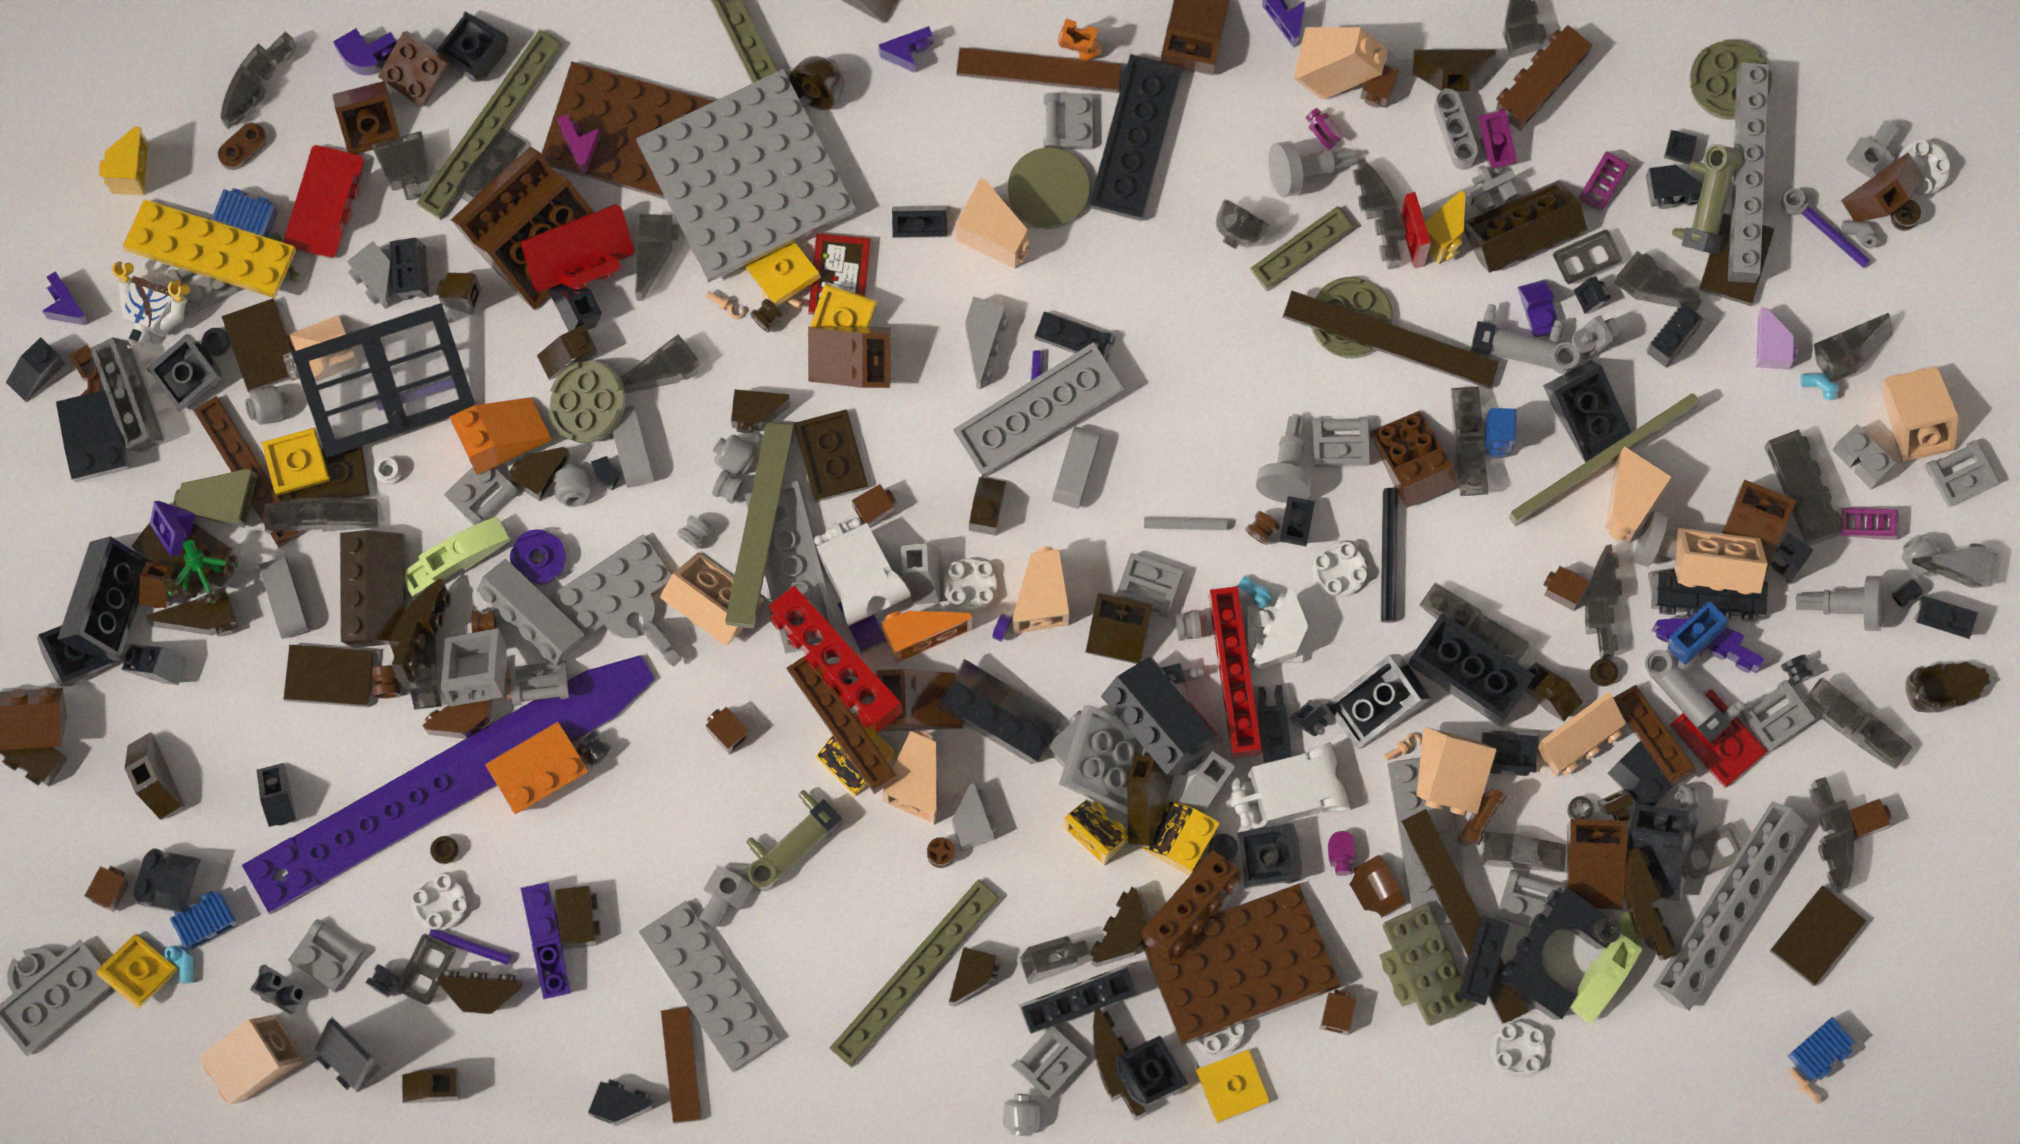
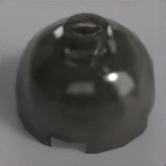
M1224 199L1216 215L1217 230L1224 236L1222 242L1235 250L1238 246L1250 248L1258 245L1272 227L1266 221L1257 219L1256 216L1249 213L1246 209Z

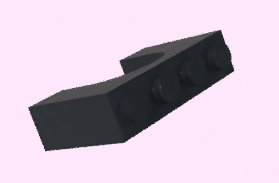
M1567 887L1553 889L1545 900L1546 907L1542 913H1538L1532 920L1530 933L1527 937L1524 936L1517 944L1516 951L1518 952L1513 960H1509L1502 968L1501 974L1503 976L1499 983L1553 1020L1563 1019L1575 1000L1576 995L1552 979L1543 966L1542 950L1548 937L1557 930L1566 929L1579 936L1594 948L1606 949L1620 927V924Z

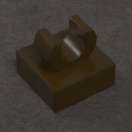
M1620 790L1597 801L1600 811L1607 815L1612 814L1615 821H1627L1630 819L1625 807L1633 804L1629 793Z

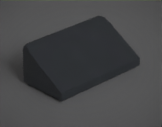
M893 206L892 238L947 237V206Z

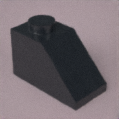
M40 337L20 356L6 384L27 402L65 363L61 356Z
M284 763L257 769L260 802L268 827L281 826L295 821L294 802Z

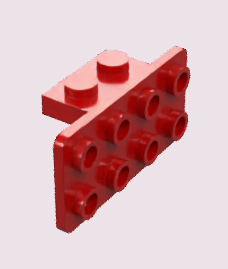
M320 145L312 146L283 243L295 246V249L298 251L330 259L336 257L345 226L349 225L351 221L353 200H356L359 194L360 184L358 183L364 166L362 156Z
M613 204L527 238L521 243L534 288L538 291H544L561 283L573 289L584 288L592 280L611 277L613 272L621 269L619 260L629 257L634 253L622 207L618 204Z

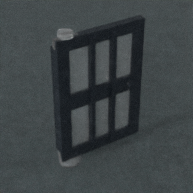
M438 303L283 355L291 381L300 379L326 458L448 418L476 405L449 327V323L453 322V318L448 306L443 308L442 303Z

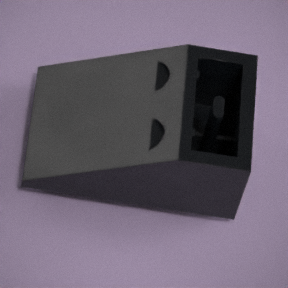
M1635 804L1630 827L1629 850L1638 847L1640 852L1644 851L1650 862V866L1647 867L1651 877L1655 876L1661 885L1662 892L1659 893L1661 898L1681 901L1698 819L1688 811Z

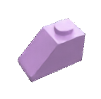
M1761 307L1757 317L1756 368L1789 370L1793 361H1797L1798 345H1793L1794 336L1768 308Z

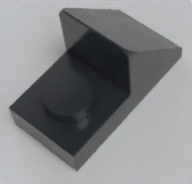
M1288 496L1279 542L1307 547L1315 501Z

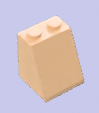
M1361 27L1305 28L1293 78L1320 99H1327L1382 75L1388 49Z
M980 178L956 224V241L1015 269L1019 261L1024 262L1030 249L1028 248L1030 240L1027 239V228L988 182Z
M1938 367L1922 368L1914 372L1896 374L1884 378L1883 398L1901 461L1906 462L1954 451L1956 447L1958 414Z
M1625 446L1614 467L1606 529L1610 531L1609 535L1615 540L1629 543L1665 490L1671 476Z
M1046 546L1037 548L1036 552L1031 553L1013 615V634L1068 626L1069 608L1059 549L1053 550L1052 547Z
M1424 726L1417 796L1426 800L1425 805L1441 810L1442 805L1451 807L1450 812L1466 816L1467 811L1478 814L1496 749L1474 739Z
M918 730L916 734L910 731L893 767L898 780L883 789V802L935 824L937 820L936 742L932 741L933 736L926 732Z
M276 1014L247 1020L199 1057L204 1064L205 1072L213 1078L219 1088L220 1096L229 1105L243 1102L305 1062Z

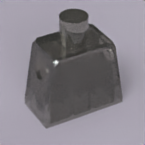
M422 131L371 145L392 191L403 189L406 200L420 198L422 194L419 184L429 180L426 144Z
M1064 936L1028 947L1019 957L1028 984H1032L1071 970L1078 963L1079 958L1089 956V949L1084 939L1072 943L1069 936Z

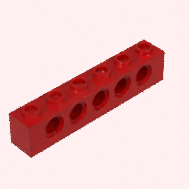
M795 585L768 606L771 614L769 620L778 631L783 629L788 634L786 638L795 650L800 648L806 654L804 658L810 667L814 670L818 668L824 674L822 679L829 688L833 689L836 687L841 693L839 697L849 709L854 707L859 713L857 715L858 719L867 729L872 727L878 733L903 713L901 702ZM798 618L805 620L801 625L792 624ZM813 638L822 639L817 645L809 644ZM832 657L840 659L836 664L827 663ZM849 677L858 678L853 684L845 683V680ZM868 696L876 698L874 702L870 704H865L862 702L863 699Z
M1238 586L1210 589L1208 598L1232 759L1260 756L1261 744Z

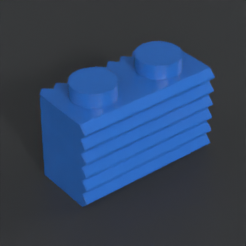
M232 188L231 191L223 189L212 216V221L268 238L277 217V211L275 206H273V202L266 198L257 197L256 200L247 197V193L242 190Z
M1491 408L1484 422V452L1490 454L1492 458H1505L1508 454L1512 453L1516 443V409Z
M1707 602L1706 606H1702L1698 613H1694V616L1690 617V620H1686V624H1682L1681 628L1678 627V631H1674V634L1670 635L1667 648L1686 665L1725 630L1728 619L1711 602Z
M210 891L199 898V903L191 907L186 905L185 914L173 912L175 916L171 917L170 921L187 951L238 925L220 891L217 893Z
M1832 1016L1788 1055V1058L1807 1079L1812 1081L1817 1077L1820 1081L1832 1071L1829 1065L1835 1059L1842 1062L1853 1052L1850 1046L1855 1041Z

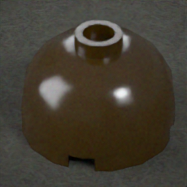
M810 56L803 59L793 68L788 78L797 96L801 99L804 95L812 100L808 105L819 110H829L839 100L843 92L844 79L838 65L833 60L821 56Z

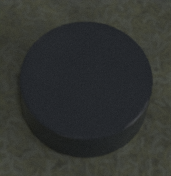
M211 328L202 337V345L211 356H222L230 348L231 343L228 334L221 328Z
M1218 834L1210 842L1209 853L1213 850L1226 860L1231 861L1237 853V842L1228 834Z

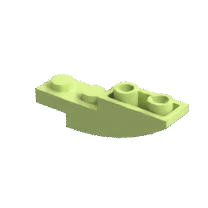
M498 517L480 522L447 538L419 555L420 560L405 570V585L412 597L417 598L437 579L445 580L461 568L466 571L511 541Z
M1629 912L1621 913L1617 921L1620 924L1619 929L1607 948L1602 950L1598 959L1591 961L1575 992L1576 998L1569 1008L1588 1023H1592L1605 1008L1627 977L1642 951V948L1639 947L1642 939H1638Z

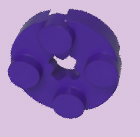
M535 529L527 531L518 537L510 552V563L534 586H542L555 581L563 574L566 552L559 538L551 533H547L545 530ZM535 551H539L541 555H546L541 564L530 561V558L534 557Z

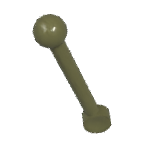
M277 232L272 233L270 236L272 240L279 242L282 240L281 235ZM291 263L289 267L290 279L292 282L297 283L301 280V275L295 271Z

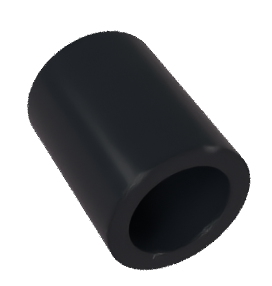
M1911 578L1891 593V596L1896 604L1904 609L1921 596L1923 590Z

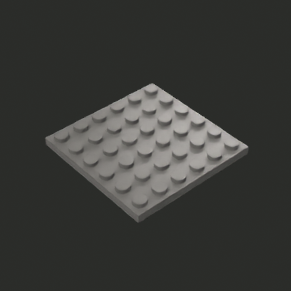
M784 69L636 138V142L708 283L856 212L852 200Z

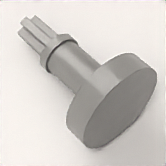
M1290 141L1274 143L1269 151L1270 177L1276 192L1281 197L1298 195L1303 187V177L1323 173L1331 174L1334 172V168L1356 165L1358 162L1356 159L1357 153L1352 149L1334 153L1326 149L1317 153L1299 155L1297 148Z
M1293 414V416L1288 418L1285 436H1282L1279 442L1280 449L1277 463L1266 464L1258 471L1257 490L1263 496L1277 502L1286 503L1288 496L1307 500L1311 494L1313 479L1307 471L1299 467L1301 452L1304 449V441L1301 437L1305 418L1299 417L1298 414Z
M1654 510L1650 513L1635 548L1634 563L1649 567L1657 553L1676 560L1677 537L1665 533L1668 522L1667 515Z
M1867 575L1864 592L1824 590V594L1797 593L1796 610H1823L1824 615H1830V613L1864 614L1865 631H1881L1883 619L1882 576Z

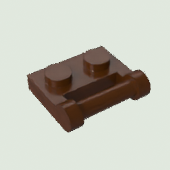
M1494 788L1485 792L1478 814H1471L1457 839L1458 842L1465 847L1472 843L1480 845L1484 838L1482 835L1498 806L1505 802L1507 796Z

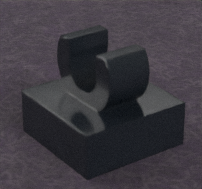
M1597 276L1588 278L1574 289L1584 314L1594 312L1611 298L1610 294L1605 295L1602 289L1605 283L1599 281Z
M1312 700L1305 703L1290 717L1296 727L1314 737L1317 736V733L1314 731L1313 726L1317 722L1324 727L1328 726V722L1324 718L1327 712L1320 704Z

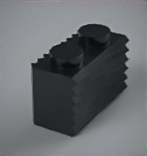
M1685 303L1680 304L1676 312L1673 313L1656 337L1650 342L1647 354L1668 368L1699 329L1704 320L1703 317Z

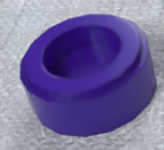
M1005 613L1000 615L992 634L993 639L1000 642L1004 640L1012 621V616Z

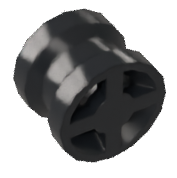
M1806 654L1797 656L1781 665L1782 670L1787 672L1789 676L1788 682L1791 686L1800 684L1815 675L1814 670L1808 667Z
M593 731L580 743L576 752L588 758V763L594 767L607 755L611 745L607 742H602L599 739V734Z
M377 964L374 968V975L368 978L365 983L378 993L389 998L392 993L391 988L394 984H398L401 978L382 965Z

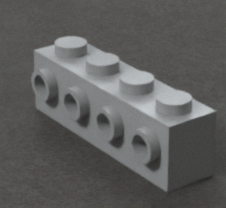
M506 558L482 577L477 588L482 599L496 608L502 618L518 629L521 636L530 641L545 659L550 660L556 666L579 647L584 633Z

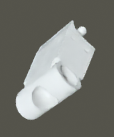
M854 518L848 523L842 522L838 524L835 522L831 528L826 530L825 534L817 535L814 538V543L817 545L820 555L819 559L842 601L848 626L873 615L879 610L886 609L911 597L905 583L891 570L868 524L862 525L860 518Z
M1331 742L1316 748L1308 754L1305 753L1254 766L1249 773L1238 778L1232 777L1229 780L1233 790L1231 806L1235 808L1236 814L1240 815L1241 825L1245 828L1252 825L1253 830L1318 814L1319 812H1344L1351 809L1345 787L1335 775L1338 763Z

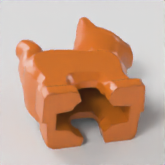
M1065 19L1058 35V45L1061 48L1078 51L1079 60H1091L1098 57L1101 53V46L1096 40L1098 28L1087 26L1085 30L1076 27V21Z

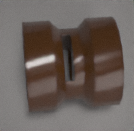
M388 665L373 667L372 677L375 679L376 684L372 688L373 697L389 699L401 696V689L397 684V677L393 667Z

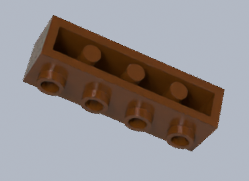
M1568 24L1562 31L1557 29L1548 40L1551 44L1545 50L1540 48L1531 59L1533 64L1527 70L1522 68L1515 76L1514 81L1516 83L1510 90L1507 87L1504 88L1496 98L1498 101L1496 110L1504 108L1508 122L1519 131L1527 125L1590 54L1593 45Z
M1212 850L1141 931L1143 943L1169 962L1175 955L1179 956L1182 954L1187 946V941L1193 935H1198L1202 931L1208 917L1211 914L1215 915L1222 907L1223 900L1228 894L1232 895L1240 885L1239 868Z

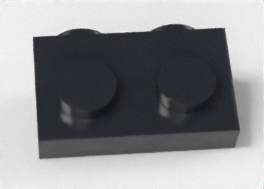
M1482 729L1481 743L1496 749L1490 773L1500 774L1502 770L1513 771V774L1519 776H1528L1530 772L1536 773L1538 733Z

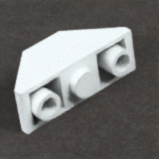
M1291 588L1288 589L1286 595L1280 594L1274 609L1278 610L1275 620L1269 618L1263 634L1267 635L1263 645L1258 643L1251 658L1256 660L1254 669L1261 670L1296 657L1308 630V624L1295 590Z

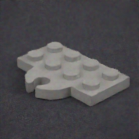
M642 534L550 596L559 610L584 633L581 642L604 627L618 637L635 638L639 637L635 628L628 625L629 618L633 615H639L643 618V625L648 621L653 623L656 616V606L652 596L666 587L672 575Z
M78 940L59 957L55 956L51 951L39 947L23 950L24 955L35 962L34 969L29 973L21 971L20 963L15 958L10 963L7 979L13 994L0 1004V1024L26 1056L30 1055L112 988L96 974L102 965L81 940Z

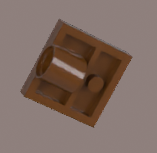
M405 31L401 34L378 77L421 108L428 102L450 61L413 34Z

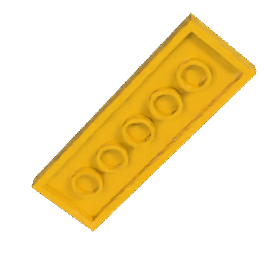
M145 199L122 246L126 252L272 298H276L296 253L295 246Z

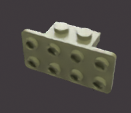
M1427 904L1420 905L1383 923V929L1392 949L1380 954L1379 957L1382 961V968L1388 974L1392 983L1394 995L1400 1001L1402 1007L1416 1002L1425 1023L1428 1026H1432L1472 1006L1471 1001L1457 997L1462 978L1432 911Z

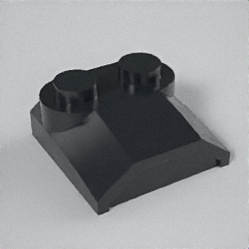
M465 11L461 19L435 51L449 60V65L465 74L470 81L480 82L488 77L505 55L509 38L502 31Z
M190 334L183 336L147 368V371L153 375L176 406L178 412L190 405L207 390L216 388L222 379V373L218 365L203 345Z
M62 625L38 634L37 640L41 654L54 680L60 686H73L79 679L113 665L112 659L78 652L59 641L58 636Z
M1640 741L1607 773L1625 792L1630 794V797L1637 804L1655 806L1675 786L1670 784Z
M1292 823L1237 832L1243 864L1244 888L1279 883L1291 884L1301 880L1302 863L1299 840Z
M157 848L151 849L143 858L134 886V898L138 904L144 907L185 914L186 904L201 859L164 852Z
M1160 1035L1115 1058L1117 1074L1131 1099L1143 1107L1158 1100L1168 1098L1188 1085L1187 1080Z

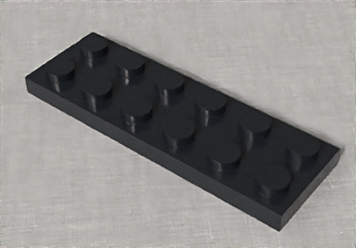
M1130 54L1089 208L1142 221L1183 67Z

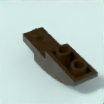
M437 579L417 596L404 612L391 635L389 644L394 654L392 667L398 682H410L412 673L416 671L420 650H423L425 647V639L435 640L438 629H441L443 626L444 612L451 603V594L447 591L443 579Z
M1638 847L1632 848L1627 852L1625 869V895L1632 926L1637 938L1644 939L1649 936L1659 960H1666L1675 956L1673 949L1676 946L1672 936L1669 933L1665 934L1661 923L1664 920L1660 910L1657 907L1653 908L1651 904L1662 899L1659 894L1662 892V888L1658 879L1650 875L1647 868L1650 866V862L1644 851L1640 852Z
M1100 1008L1096 1009L1093 1019V1048L1100 1078L1111 1102L1121 1096L1136 1121L1145 1116V1107L1131 1099L1117 1074L1115 1060L1118 1055L1128 1051L1129 1048L1122 1036L1117 1038L1112 1028L1115 1027V1024L1109 1013H1102Z

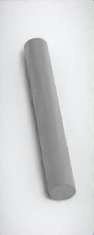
M1144 517V528L1227 530V519Z

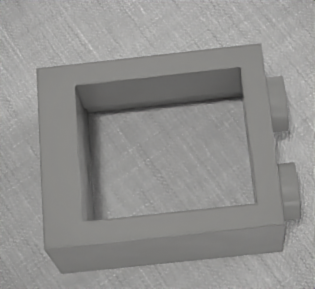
M499 629L445 638L441 691L450 707L502 698L504 696L507 644ZM490 652L487 673L457 678L458 658Z

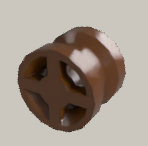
M1258 511L1253 524H1248L1245 530L1256 541L1268 545L1271 541L1270 536L1273 532L1279 530L1280 525L1268 514Z
M490 609L487 612L472 610V633L496 629L495 609Z
M937 837L928 844L927 859L933 867L946 868L953 862L955 851L953 843L949 839Z

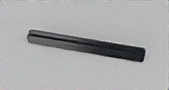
M1384 488L1381 621L1384 623H1394L1396 621L1398 489Z

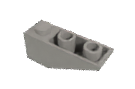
M973 296L965 321V330L976 388L981 389L983 381L988 382L992 366L988 364L991 356L996 357L1000 341L996 339L999 330L1004 332L1009 316L1004 315V305Z

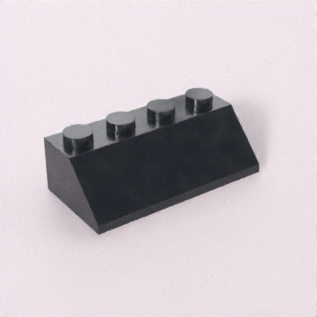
M111 536L90 541L58 640L81 653L112 660H121L139 604L140 575L146 563L151 561Z
M1441 613L1408 663L1409 666L1499 727L1502 726L1535 677L1527 669L1444 613Z
M1152 657L1144 659L1118 675L1101 695V698L1167 775H1186L1219 736Z
M963 659L936 706L1029 764L1038 762L1053 735L1059 719L1057 714L966 659Z

